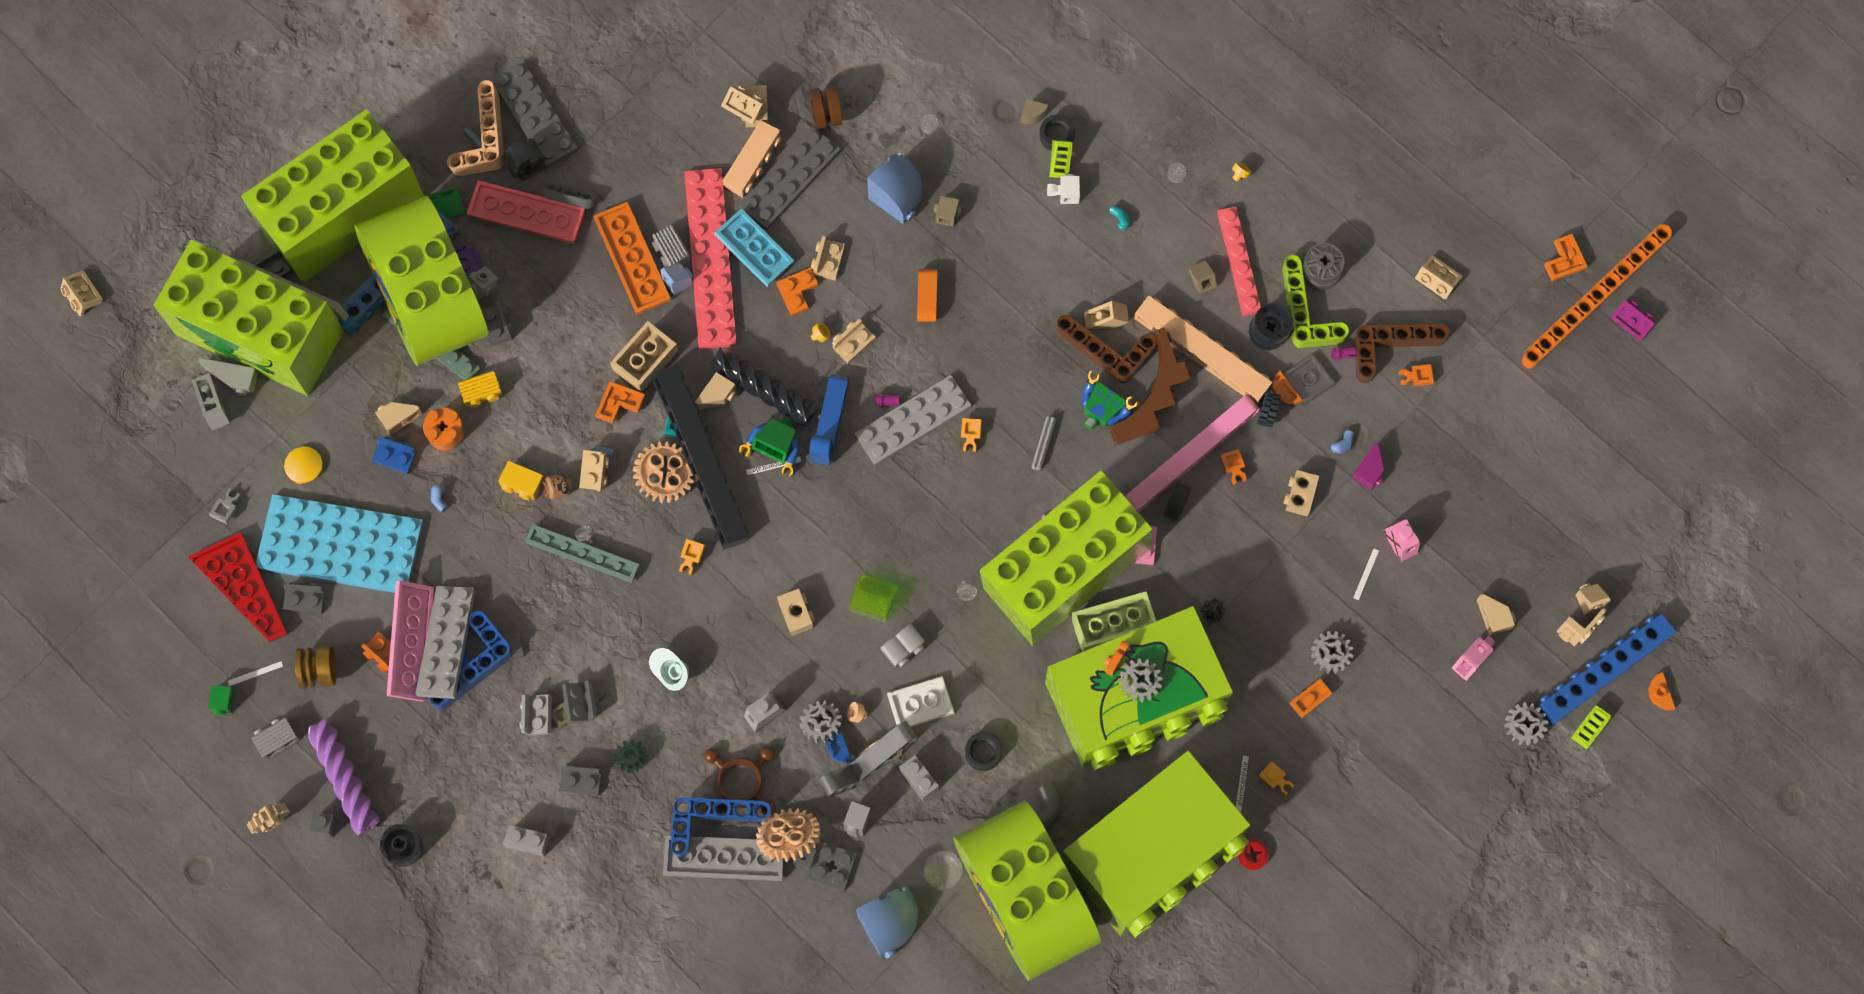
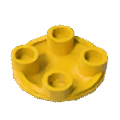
M302 446L295 448L288 454L285 459L284 468L291 480L297 484H303L313 481L322 473L323 462L316 450Z

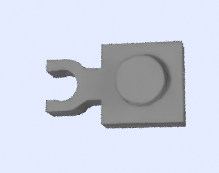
M228 489L225 500L221 498L217 500L209 513L210 517L227 524L237 509L233 504L238 502L241 497L240 494L237 493L232 498L230 497L232 490Z

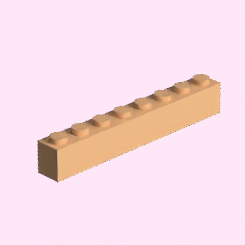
M1148 296L1136 311L1135 320L1154 333L1159 329L1165 328L1166 332L1169 331L1172 342L1170 344L1243 396L1248 395L1256 405L1264 397L1266 391L1270 389L1272 382L1267 375L1258 373L1250 363L1241 361L1236 353L1227 351L1220 342L1211 340L1206 332L1194 328L1189 320H1183L1176 311L1171 308L1167 309L1159 299Z

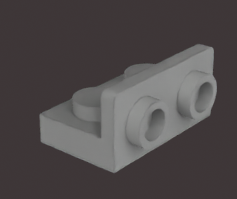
M522 694V701L520 703L522 710L520 721L521 733L529 736L551 734L552 695L530 696Z

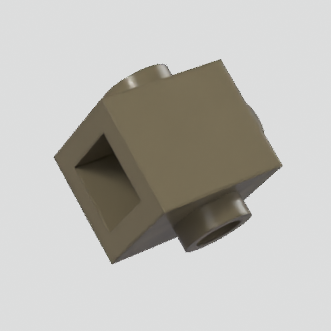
M946 195L941 196L939 202L936 201L934 206L936 223L954 227L955 219L960 217L962 209L959 206L958 199Z

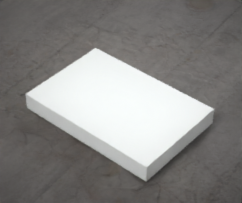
M943 676L887 693L897 725L907 721L910 727H914L955 714Z

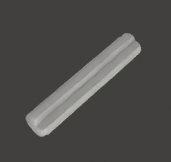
M1046 417L1032 463V469L1041 471L1056 423L1054 417Z

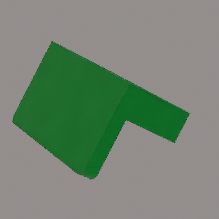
M457 187L428 196L435 209L447 219L465 213Z

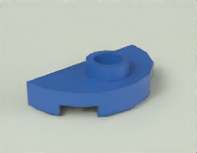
M837 728L839 735L833 734V740L828 738L826 742L828 753L837 762L852 763L853 760L841 728Z

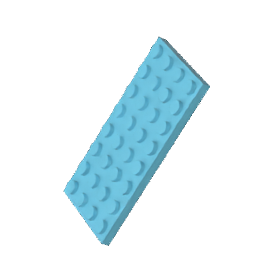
M272 494L256 566L259 570L395 593L396 581L410 582L423 520Z

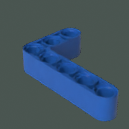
M833 374L829 376L817 434H813L811 438V462L831 465L848 390L849 377Z
M481 611L473 612L470 615L469 622L488 649L461 668L458 681L460 687L456 692L455 699L444 698L441 703H435L436 698L429 697L430 702L436 709L443 710L509 661L508 659L512 655L509 644ZM483 618L484 622L481 625H475L477 619ZM495 633L494 639L486 640L488 634ZM500 648H507L505 654L498 655V651ZM490 659L491 664L488 667H483V662ZM474 671L476 673L474 678L467 679L469 672Z
M679 798L674 802L671 850L680 858L689 854L692 819L765 822L772 815L771 808L764 801ZM680 804H688V810L686 812H679L678 807ZM702 804L708 806V810L705 813L698 812V807ZM721 805L728 807V811L725 814L718 813V808ZM746 806L748 808L747 813L739 815L737 813L739 807ZM760 807H766L768 812L764 816H759L757 810ZM680 823L687 824V829L684 832L677 831V826ZM684 843L686 848L682 852H677L675 850L676 845Z

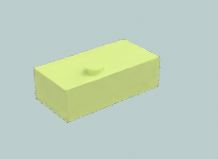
M1147 592L1072 613V623L1082 652L1156 622Z

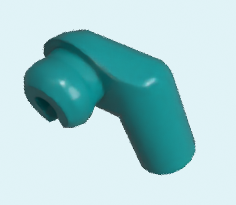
M1113 205L1109 213L1118 217L1120 221L1118 227L1126 230L1130 226L1128 213Z

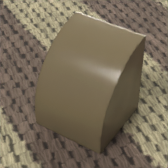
M1026 99L1021 115V123L1035 124L1040 122L1047 114L1048 105Z
M1206 261L1188 267L1192 281L1199 294L1217 287L1215 274Z

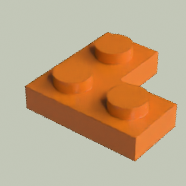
M1573 234L1554 241L1560 258L1546 262L1544 265L1551 281L1580 272L1588 267Z
M811 267L776 282L791 317L809 310L802 293L818 286Z
M609 381L595 416L598 419L614 424L620 407L639 413L645 399V394Z

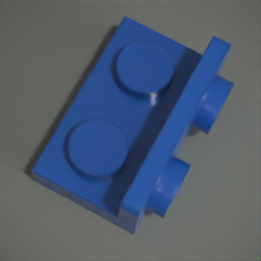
M388 436L384 438L378 437L377 441L379 444L372 462L409 474L417 455L413 446L406 442H402V444L397 443L395 439Z

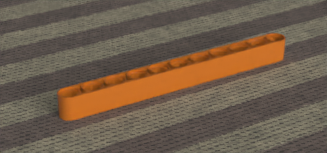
M1664 224L1657 226L1526 350L1522 357V364L1529 369L1535 368L1667 243L1672 235L1671 228ZM1658 233H1662L1665 238L1659 237ZM1645 245H1649L1652 250L1646 249ZM1632 257L1638 258L1639 262L1633 261ZM1619 269L1625 270L1627 274H1621ZM1606 282L1613 283L1614 287L1608 286ZM1593 294L1600 295L1601 299H1596ZM1580 306L1587 307L1588 311H1583ZM1567 318H1572L1575 323H1569ZM1554 330L1560 331L1562 336H1557ZM1541 343H1547L1549 348L1542 347ZM1528 355H1533L1536 358V360H1530L1528 358Z

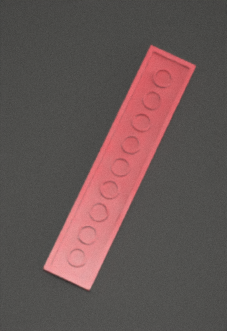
M722 168L684 171L699 350L737 346L729 249L714 235L715 231L726 223Z

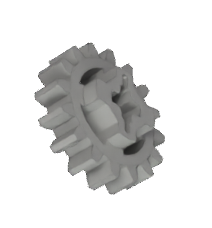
M1327 631L1326 637L1320 634V640H1314L1313 643L1316 646H1312L1311 650L1315 653L1311 654V658H1316L1314 665H1321L1320 671L1326 668V673L1329 674L1330 670H1333L1337 674L1338 668L1344 671V664L1350 665L1351 662L1348 659H1352L1353 654L1349 652L1353 650V647H1348L1350 640H1343L1344 634L1339 637L1337 631H1335L1334 635ZM1341 645L1344 649L1345 655L1343 652H1341ZM1319 649H1320V652L1323 653L1324 659L1321 658L1320 653H1319ZM1333 649L1335 653L1331 656L1329 652ZM1329 662H1337L1338 664H1329Z
M1138 658L1136 664L1131 660L1130 667L1127 665L1123 667L1126 672H1120L1119 676L1124 678L1119 680V684H1124L1121 692L1127 691L1126 698L1133 696V702L1137 698H1140L1141 703H1143L1144 698L1151 701V694L1157 696L1158 692L1156 689H1161L1162 687L1158 682H1161L1163 677L1157 676L1161 671L1160 669L1154 670L1155 663L1151 666L1148 665V659H1146L1145 663H1142L1141 659ZM1137 668H1143V669H1145V670H1143V671H1137L1136 669H1137ZM1151 674L1154 679V685L1149 680ZM1128 676L1132 680V684L1130 687L1127 682ZM1144 678V683H1137V679ZM1144 690L1145 693H1138L1137 691Z
M816 701V706L813 707V705L809 704L810 709L803 710L805 716H800L802 721L800 727L803 729L804 736L808 735L807 737L810 741L814 738L816 743L820 739L826 743V738L833 740V734L839 735L837 728H842L841 721L843 719L839 715V709H835L833 703L828 706L826 701L822 705ZM828 713H830L834 719L828 717ZM809 725L814 727V731L809 728Z
M1526 702L1522 704V707L1518 704L1515 705V710H1509L1511 716L1507 715L1505 717V720L1509 722L1504 727L1510 729L1506 734L1513 735L1512 741L1518 739L1519 745L1523 741H1525L1527 746L1531 744V741L1536 744L1538 738L1542 739L1544 737L1542 733H1546L1548 730L1544 727L1548 724V721L1543 720L1546 714L1539 713L1540 707L1534 709L1533 703L1529 707H1527ZM1521 713L1520 719L1514 721L1515 716ZM1524 721H1526L1527 724H1530L1528 728L1525 724H1523ZM1538 728L1537 733L1535 735H1532V729Z

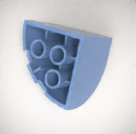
M895 153L888 157L889 162L886 164L881 163L867 178L868 199L904 224L907 220L910 221L916 213L915 210L922 199L923 184L916 166L903 154L899 153L897 155Z
M903 887L902 892L899 889L887 893L885 899L876 898L856 909L857 917L881 959L884 957L889 959L897 954L896 950L909 941L916 929L918 906L909 887Z

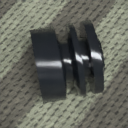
M1269 303L1263 305L1258 309L1249 324L1248 334L1250 340L1262 350L1278 349L1284 344L1293 329L1292 315L1286 307L1280 304Z

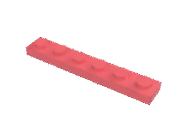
M1232 207L1218 210L1217 214L1242 316L1256 314L1261 306L1237 208Z

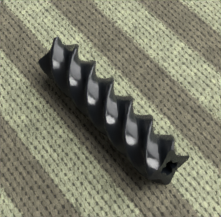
M720 347L710 362V366L715 373L717 372L723 377L728 378L736 386L744 388L750 395L760 397L765 404L776 407L781 414L792 417L799 425L807 427L818 410L813 400L802 399L799 392L794 389L786 390L783 382L780 380H770L765 371L754 370L749 361H738L736 354L732 351H722Z

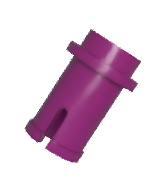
M1335 346V348L1331 349L1332 359L1339 361L1343 358H1356L1355 346Z
M880 393L876 395V406H880V408L882 406H899V394Z

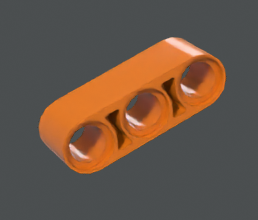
M919 269L917 322H936L937 269Z

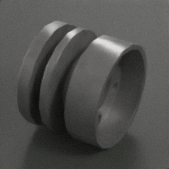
M1318 243L1309 249L1302 266L1304 281L1308 286L1321 291L1328 290L1336 285L1345 264L1344 255L1340 249L1329 243Z

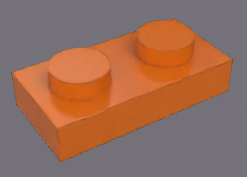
M1319 679L1289 704L1301 718H1304L1333 693Z

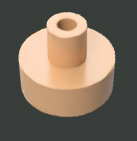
M857 702L851 703L847 710L848 720L859 723L868 715L864 705Z

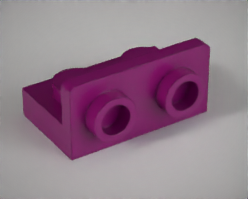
M1632 299L1630 301L1625 300L1610 318L1641 341L1656 324L1653 321L1655 317L1647 311L1645 313L1638 309L1640 306Z

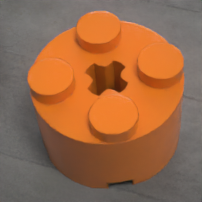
M437 408L427 413L423 423V431L432 446L438 450L448 451L454 449L455 446L462 442L465 429L455 411L449 408Z

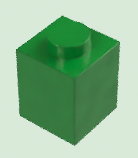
M212 685L208 709L218 716H225V713L232 714L235 690L232 687Z

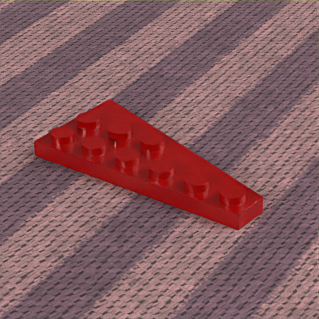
M241 532L188 556L200 571L270 643L288 635Z

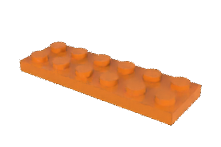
M628 202L593 215L636 315L670 302L669 293Z

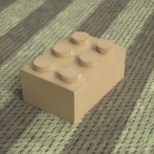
M647 321L610 362L612 370L638 391L642 392L653 380L652 378L656 371L662 370L678 352L677 344Z

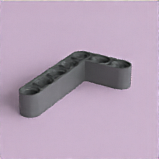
M904 721L851 764L828 772L819 779V782L829 797L852 790L865 782L917 739V736L908 722Z

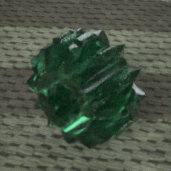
M633 739L630 740L629 745L624 740L623 748L619 745L616 747L620 752L614 753V757L618 758L615 760V764L620 765L621 771L627 767V772L631 773L634 767V770L638 772V765L641 767L645 766L641 760H647L648 758L647 755H644L646 748H641V742L635 744ZM633 753V755H634L635 758H634V759H632V758H629V759H628V757H627L626 755H627V754H630V755H631V754Z

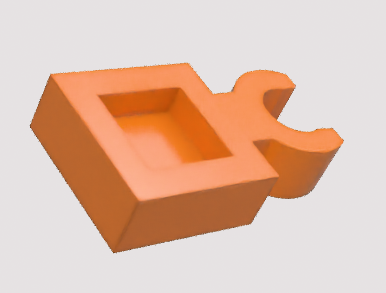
M1431 364L1412 366L1411 372L1403 369L1398 373L1407 377L1406 380L1400 381V385H1407L1411 381H1413L1414 386L1433 385L1434 383Z
M1239 449L1221 454L1220 458L1226 474L1232 473V484H1237L1235 478L1238 476L1242 478L1243 482H1246V475L1241 471V469L1245 468Z
M1122 640L1113 656L1109 655L1104 664L1107 666L1105 673L1113 676L1129 647V643Z

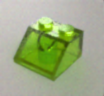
M861 574L849 604V611L887 622L898 586Z

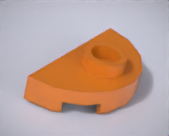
M1280 370L1275 375L1272 383L1273 393L1281 395L1280 402L1287 405L1301 403L1303 399Z
M1662 672L1656 675L1650 682L1648 688L1649 697L1652 703L1666 711L1675 710Z

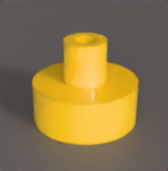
M1236 162L1232 167V170L1235 172L1233 179L1239 181L1241 177L1247 179L1252 172L1241 162Z
M819 322L812 327L813 334L811 338L813 341L825 342L831 337L830 331L824 323Z

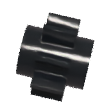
M1213 598L1211 601L1206 599L1200 611L1203 612L1204 619L1213 623L1215 620L1221 621L1226 609L1223 608V602Z

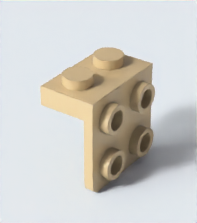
M1603 607L1585 629L1569 616L1557 630L1560 638L1565 642H1570L1573 646H1576L1578 642L1583 644L1605 619L1604 613L1606 609Z

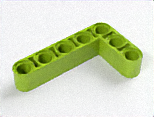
M1296 255L1286 257L1282 270L1287 307L1293 318V329L1291 330L1293 344L1298 348L1338 345L1345 342L1349 328L1342 322L1310 325L1301 259ZM1293 263L1296 268H1289L1287 264ZM1296 281L1299 285L1292 286L1290 282ZM1299 299L1301 304H1295L1292 300ZM1300 316L1304 321L1298 322L1295 317ZM1335 331H1341L1344 335L1338 336L1335 334ZM1321 332L1325 337L1319 338L1316 333ZM1303 334L1305 335L1306 339L1301 340L1298 338L1297 335Z

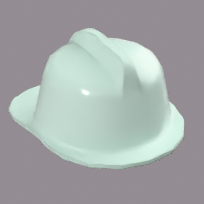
M659 648L651 654L649 660L650 669L664 686L673 691L683 688L689 679L687 664L666 648Z

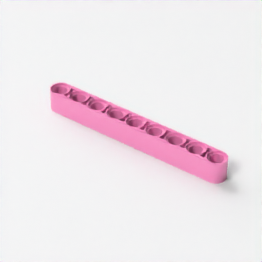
M1245 395L1131 490L1125 498L1139 513L1249 421L1260 408L1248 395Z

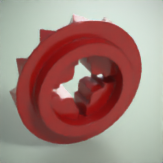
M1247 839L1249 843L1238 855V860L1248 870H1259L1266 865L1269 859V850L1261 840ZM1250 847L1254 852L1259 853L1256 856V862H1254L1252 857H1245L1250 853Z

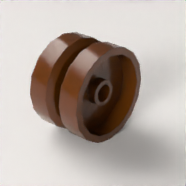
M836 85L825 88L826 99H823L820 88L810 89V106L812 116L815 119L816 129L827 127L826 116H829L833 127L843 125Z

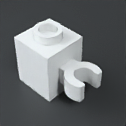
M1066 174L1060 177V185H1047V196L1060 195V204H1079V176Z

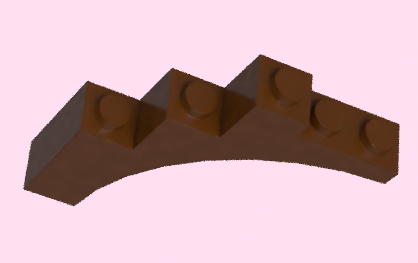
M1165 328L1155 332L1159 364L1152 390L1145 402L1134 414L1124 421L1109 427L1114 446L1158 432L1161 421L1158 415L1155 416V412L1174 406V401H1176V395L1169 387L1190 380L1192 375L1190 367L1185 365L1184 361L1176 362L1178 356L1176 350L1171 348V335L1169 331L1166 332Z

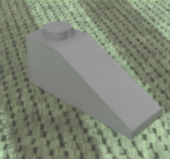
M199 358L198 362L201 366L232 389L235 394L240 396L253 395L258 378V372L255 368Z
M210 373L193 379L192 383L203 416L211 430L213 431L229 424L225 408Z

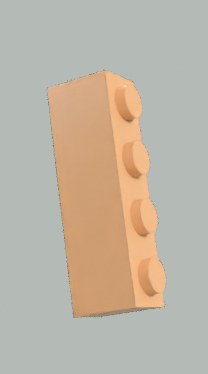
M760 120L723 179L724 188L741 197H744L746 193L751 191L754 179L759 178L763 171L764 163H768L772 157L771 152L774 147L777 148L781 143L780 130Z

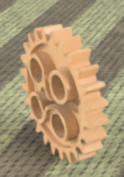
M659 441L657 447L650 444V450L645 447L643 449L644 454H638L639 459H636L634 462L637 466L633 468V471L637 473L634 474L633 478L639 479L635 485H642L640 492L647 491L646 498L653 495V501L658 497L660 503L663 502L664 498L670 503L672 497L678 501L679 495L684 497L685 491L689 492L690 490L689 485H693L694 481L690 479L693 476L685 456L681 453V447L678 450L675 449V443L672 447H669L668 441H666L664 446ZM664 456H666V457H667V463H666L665 473H667V474H666L665 479H664L665 488H662V487H661L662 479H663V471H662V469H663V466H664ZM651 459H657L660 464H652ZM676 461L679 467H672L670 462ZM655 477L659 483L654 484L649 478ZM674 479L677 485H671L668 480Z
M789 808L788 812L785 813L782 809L781 814L778 815L775 812L774 817H770L768 822H761L762 827H758L759 833H756V840L760 852H764L765 857L770 855L771 860L777 857L778 862L782 858H785V861L788 862L789 858L792 857L795 861L796 856L799 855L803 858L804 852L810 854V848H816L815 843H819V837L821 836L820 826L817 818H813L812 813L807 815L806 810L800 813L799 808L795 812H792V809Z

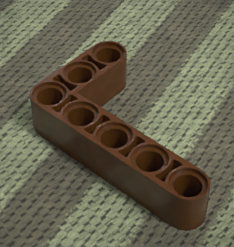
M1062 315L1057 320V333L1120 383L1128 382L1154 353L1157 340L1155 336L1147 333L1141 336L1128 353L1122 357L1071 316ZM1062 323H1067L1070 327L1064 329L1060 325ZM1082 335L1084 336V339L1077 340L1075 336ZM1150 342L1152 346L1145 347L1143 343ZM1096 346L1099 348V350L1097 352H1093L1090 350V347ZM1137 355L1140 357V360L1133 361L1131 357ZM1112 358L1114 362L1106 363L1104 359ZM1125 369L1128 371V374L1122 375L1119 373V370Z
M1444 324L1364 325L1359 327L1354 336L1356 377L1358 381L1369 383L1375 375L1374 347L1440 346L1445 343L1449 335L1448 327ZM1420 332V333H1422L1425 337H1424V338H1419V337L1416 335V333ZM1435 332H1440V333H1442V334H1443V337H1442V338L1437 337V336L1435 335ZM1383 333L1387 338L1381 339L1378 334ZM1397 333H1403L1406 338H1399ZM1359 334H1366L1368 339H1362ZM1361 352H1367L1369 357H1363ZM1362 370H1368L1371 375H1364Z

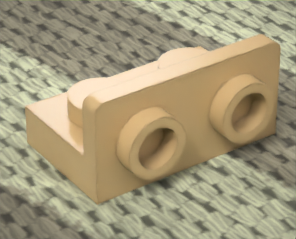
M741 85L737 87L731 86L721 107L751 124H755L762 108L767 105V103L763 102L764 98L757 94L752 96L747 93L748 89Z
M822 235L821 241L818 240L816 245L817 258H813L811 264L814 276L836 281L845 248L844 243L827 240L826 236Z
M1431 255L1421 267L1415 279L1443 299H1446L1463 276Z
M84 270L63 278L60 287L63 296L68 298L72 309L79 316L84 315L85 309L102 303V297Z
M859 318L857 321L853 320L850 322L845 332L837 334L833 339L832 345L833 349L849 364L876 340V337L863 325L862 320Z
M583 450L579 488L594 489L601 492L603 487L607 486L608 477L605 476V468L608 469L610 462L607 452Z

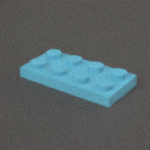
M742 208L714 233L767 287L794 263V260Z

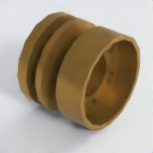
M332 645L317 647L316 655H314L311 647H308L306 652L304 648L296 650L295 674L301 689H306L308 684L310 688H314L317 679L321 687L336 685L337 665Z

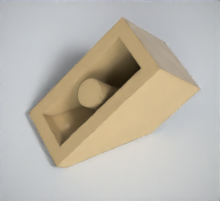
M1114 301L1084 312L1087 330L1110 329L1129 323L1127 305Z
M716 372L695 401V405L698 410L726 405L728 401H732L736 396V386L733 382Z
M395 402L383 404L375 412L390 435H393L422 415L418 406Z
M1590 583L1585 584L1576 593L1584 616L1602 610L1611 601L1598 584L1592 586Z
M1484 594L1478 597L1477 603L1489 636L1511 630L1515 626V615L1513 612H1510L1508 606Z

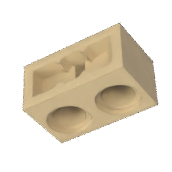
M1299 470L1296 471L1295 476L1291 475L1288 484L1291 487V491L1286 493L1283 503L1287 505L1285 511L1308 517L1319 476ZM1298 481H1305L1307 487L1299 486ZM1299 498L1303 504L1296 505L1293 499Z

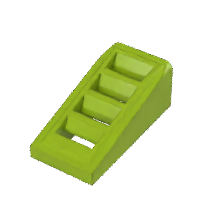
M1052 141L1049 177L1060 178L1069 174L1072 141ZM1058 147H1066V151L1057 149ZM1057 154H1064L1066 158H1058L1056 156ZM1060 161L1065 162V165H1055V163ZM1055 168L1064 169V173L1054 172Z
M1595 705L1574 732L1571 739L1587 750L1610 720L1611 715ZM1593 714L1597 715V716H1598L1599 718H1601L1603 721H1600V720H1599L1598 718H1596ZM1589 720L1593 721V722H1594L1595 724H1597L1599 727L1596 728L1595 726H1593V725H1592L1591 723H1589L1588 721H1589ZM1584 726H1586L1588 729L1594 732V734L1592 735L1591 733L1586 731L1584 729ZM1581 732L1583 735H1585L1586 737H1588L1589 740L1586 741L1584 738H1582V737L1579 736L1578 734Z

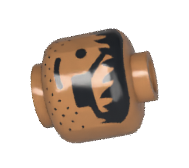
M563 473L547 476L545 481L542 482V488L546 497L548 496L551 500L567 497L569 490L572 489L570 478H566Z

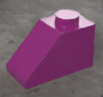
M1374 443L1352 476L1354 480L1369 490H1372L1374 486L1378 487L1383 480L1381 475L1384 468L1377 443Z

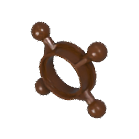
M763 747L760 750V756L755 762L745 758H736L725 763L719 758L720 754L716 749L709 748L705 751V761L715 764L720 769L716 776V790L720 796L719 799L764 801L771 808V816L774 815L776 805L771 801H765L761 797L765 786V779L760 769L764 762L774 759L775 751L772 747ZM737 765L751 768L757 776L755 790L745 798H733L723 789L725 773ZM721 805V806L718 808V813H719V814H720V812H721V809H720V808H721L723 805ZM761 807V813L766 815L768 809Z

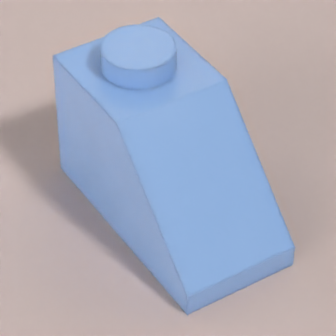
M681 264L664 267L660 270L664 284L674 297L693 284L691 279L693 277L692 273L687 267L683 268Z

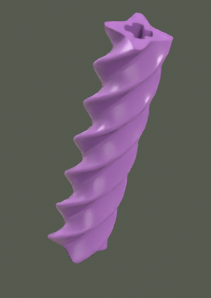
M326 719L309 727V740L317 750L318 759L325 767L326 776L333 784L336 796L342 801L343 811L350 818L353 831L359 836L377 828L376 824L379 822V816L376 812L370 810L371 800L368 795L361 792L362 781L353 775V763L344 758L345 746L336 741L337 730L329 725V719Z

